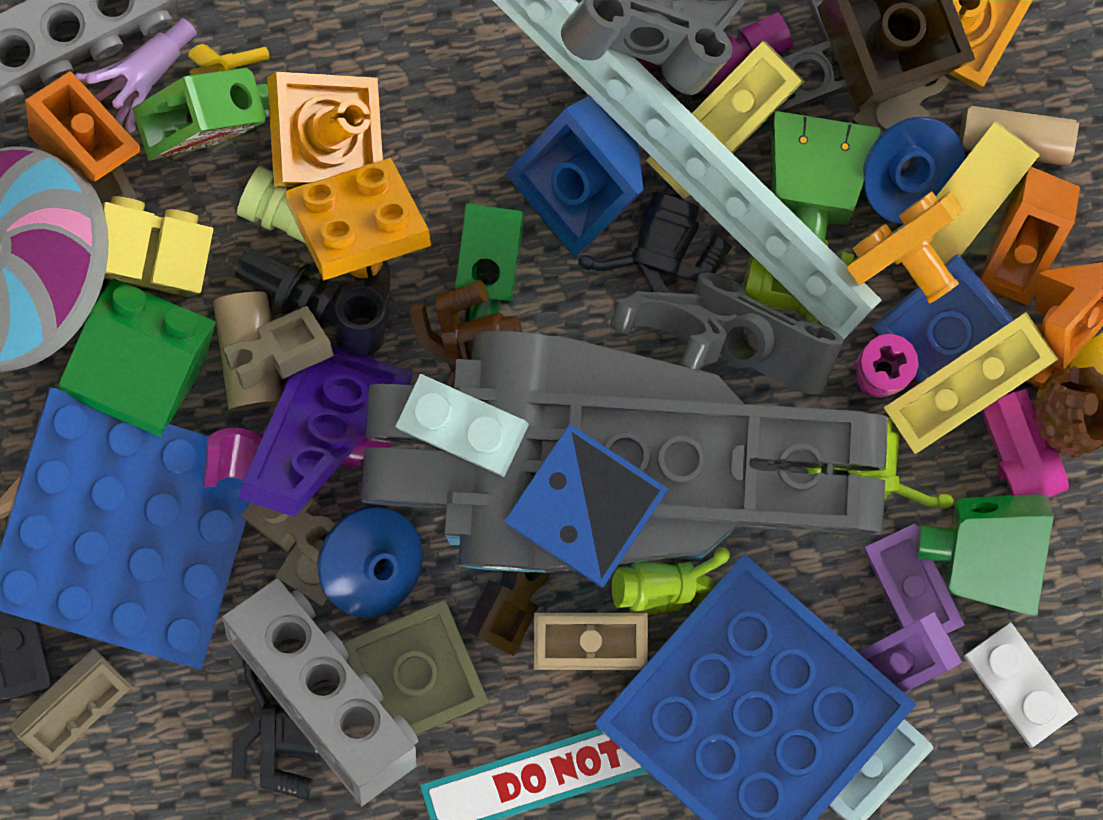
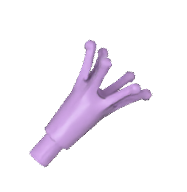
M181 18L165 34L159 32L123 60L86 74L76 73L75 76L81 83L88 82L89 84L112 78V81L94 97L101 102L107 96L121 90L112 101L113 107L120 108L115 119L122 126L129 111L125 130L133 132L136 130V120L132 108L144 101L151 87L180 56L179 50L197 35L196 30L186 19Z

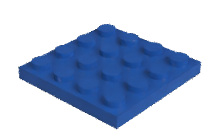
M52 387L48 388L0 542V611L201 670L246 520L240 515L250 502L239 499L244 479L235 477L224 478L217 482L216 487H203L206 445L209 436L169 424L162 436L159 437L86 406L65 391Z
M744 553L594 725L700 820H817L917 704Z

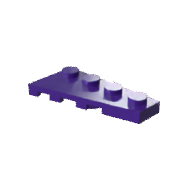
M331 346L334 356L290 375L242 482L239 499L295 517L365 438L369 385H410L413 372L369 357L353 356L340 348Z

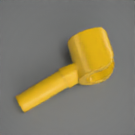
M197 45L189 51L188 57L201 67L190 70V73L197 75L234 70L236 67L269 60V52L267 47L220 56L208 45Z

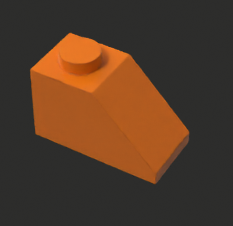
M71 71L25 100L29 136L44 152L70 163L87 180L97 181L140 152V145Z
M1034 167L1029 168L1005 210L979 277L990 291L1029 306L1036 294L1037 274L1041 271L1049 270L1075 223L1080 186Z

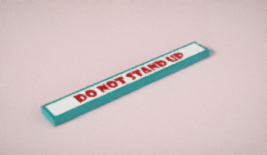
M595 729L421 784L420 788L430 820H500L648 772L603 732Z

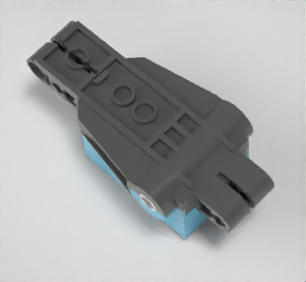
M514 331L479 332L473 335L472 360L456 359L454 389L519 417L529 424L505 477H502L400 431L395 427L415 385L373 384L368 387L365 438L382 442L424 444L425 448L424 450L365 448L361 502L390 506L446 509L445 535L449 545H460L458 565L462 567L543 573L574 570L504 524L505 519L569 424L578 428L668 488V491L619 564L665 558L701 560L730 535L735 527L848 534L883 533L885 480L860 477V475H833V470H886L888 417L884 415L864 413V411L744 404L720 376L562 336ZM768 466L821 469V473L768 471Z

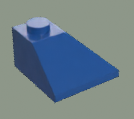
M590 95L565 108L505 173L574 257L580 255L643 191L638 143Z

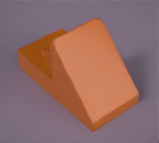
M1103 262L1044 270L1036 276L1035 310L1044 317L1041 334L1059 359L1051 364L1057 368L1065 369L1103 327Z

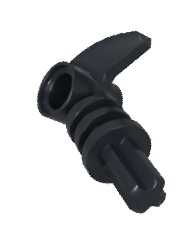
M249 249L239 258L235 269V275L238 279L274 296V309L283 314H287L295 308L299 310L308 306L322 329L329 325L335 327L336 341L339 347L346 353L359 357L368 356L378 351L385 341L386 320L390 303V270L387 260L382 262L381 270L374 276L371 273L370 266H367L368 278H365L364 285L347 288L337 281L326 286L327 280H323L320 273L310 278V265L301 260L295 261L288 267L254 249ZM363 317L371 320V322L365 325H356L351 323L350 320Z

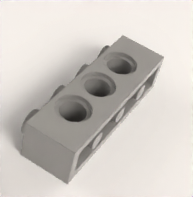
M26 0L0 13V111L19 103L25 97L24 90L42 81L47 86L67 72L71 71L73 73V65L91 56L95 61H99L116 54L124 46L122 40L140 31L144 36H148L165 29L173 21L171 16L180 11L176 1L129 0L127 10L117 17H108L102 13L104 4L108 0ZM76 21L80 23L79 32L71 41L58 42L54 40V31L62 22ZM21 45L30 48L29 58L23 65L15 68L5 66V56L10 49Z
M276 578L222 616L227 639L362 807L417 767L416 749L414 746L418 743L417 736L401 715L398 714L392 718L380 704L384 700L383 695L372 678L365 672L357 676L346 662L349 654L336 634L331 630L323 634L314 623L312 618L316 615L306 597L298 589L290 593L279 578ZM287 639H297L304 643L303 647L294 653H282L276 649L281 642ZM323 680L332 681L338 685V688L333 693L326 696L315 695L310 691L315 683ZM358 722L366 723L373 728L369 735L360 739L350 738L343 733L349 725Z

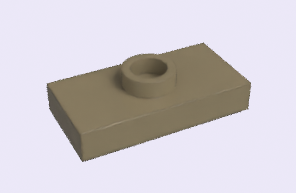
M93 648L9 727L22 742L50 764L132 688V685Z

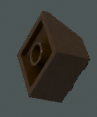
M823 0L817 7L856 110L908 93L975 60L953 0Z

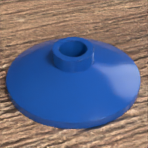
M930 117L908 118L894 124L883 132L871 147L863 167L865 178L863 191L873 210L888 221L904 224L899 217L904 210L931 191L937 196L965 160L964 148L958 135L943 122ZM910 159L909 166L901 171L904 163Z
M378 506L355 510L339 520L327 534L318 558L319 582L328 600L341 611L356 617L379 616L401 604L413 590L422 567V545L416 529L403 515L389 508ZM384 559L382 569L378 574L374 575L375 564L379 560Z

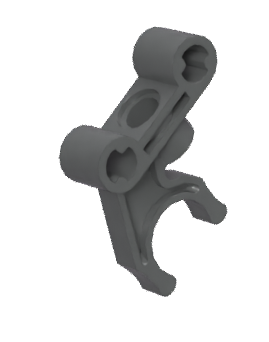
M581 0L564 22L561 29V38L566 48L582 60L593 61L600 59L610 48L662 66L665 79L674 89L683 94L693 95L700 93L731 58L733 51L731 41L723 30L747 0Z
M708 272L699 275L692 294L636 291L628 298L619 299L610 323V327L613 330L623 334H628L632 328L641 326L663 330L678 336L688 343L681 363L688 368L700 370L707 364L715 363L721 352L725 360L733 366L740 368L751 367L795 390L816 395L824 392L844 342L842 336L831 328L811 321L798 322L746 296L745 288L733 279ZM745 328L751 330L756 336L757 350L750 347L744 337Z

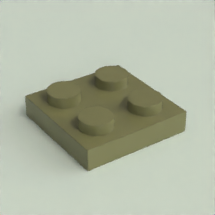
M445 599L343 642L349 654L347 660L357 676L365 672L372 678L383 695L384 700L380 702L383 708L392 718L398 714L401 715L416 735L490 704Z

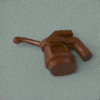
M481 280L436 296L435 305L442 338L431 329L425 303L413 304L410 309L418 344L448 363L450 372L445 385L454 388L456 359L472 360L474 334L487 331L523 332L520 320L516 315L504 317L499 312L464 323L460 322L459 311L488 301V292Z

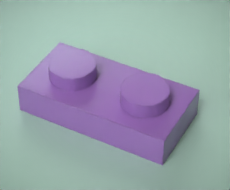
M916 523L864 547L863 551L901 629L935 612L946 634L965 625L934 561L916 559L918 533Z
M935 612L858 652L903 692L962 663Z

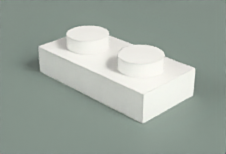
M1011 622L963 655L1029 747H1034L1078 715Z

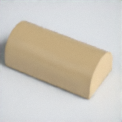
M970 106L962 112L959 139L963 145L964 152L971 153L992 124L997 121L1040 154L1035 162L1063 166L1071 165L1079 123H1076V120Z
M244 292L213 300L229 412L277 405L283 393L282 380L277 369L268 373L257 385L243 390L239 384L236 370L230 369L223 348L234 343L259 339L256 328L273 321L268 293Z
M534 613V670H642L648 663V613Z

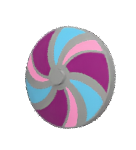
M29 147L0 148V371L17 370L38 363L55 353L74 336L90 314L98 298L108 260L109 240L105 213L100 199L90 182L70 163L47 152Z

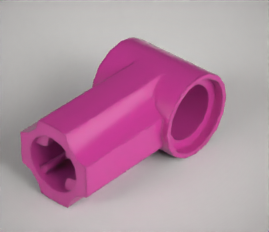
M1026 389L1007 394L981 411L1000 461L997 462L1000 480L1006 479L1011 494L1006 496L1043 494L1048 495L1049 498L1068 491V479L1063 463L1056 449L1047 444L1046 440L1039 435V430L1036 429L1033 420L1034 409Z

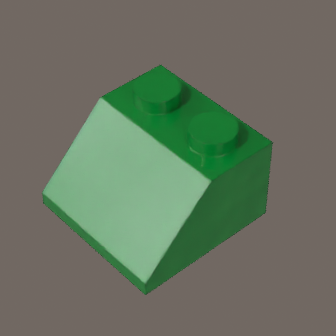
M113 278L86 320L60 380L58 390L65 391L86 406L161 437L202 372L216 322Z

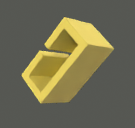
M113 196L111 203H102L109 240L108 260L104 279L112 280L114 278L129 285L182 297H191L201 293L214 228L197 224L198 216L185 211L167 209L165 210L164 217L154 216V213L144 211L145 203L131 198Z

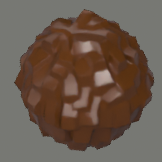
M1073 366L1051 375L1042 383L1036 398L1033 399V420L1036 429L1039 430V435L1061 455H1070L1077 458L1103 446V375L1097 372L1093 366L1085 368Z

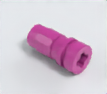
M886 334L871 340L865 349L859 353L852 368L856 369V381L863 393L873 398H886L903 390L915 377L918 368V357L912 344L905 338L894 334ZM879 363L882 368L891 367L892 372L890 376L885 371L876 372V365Z

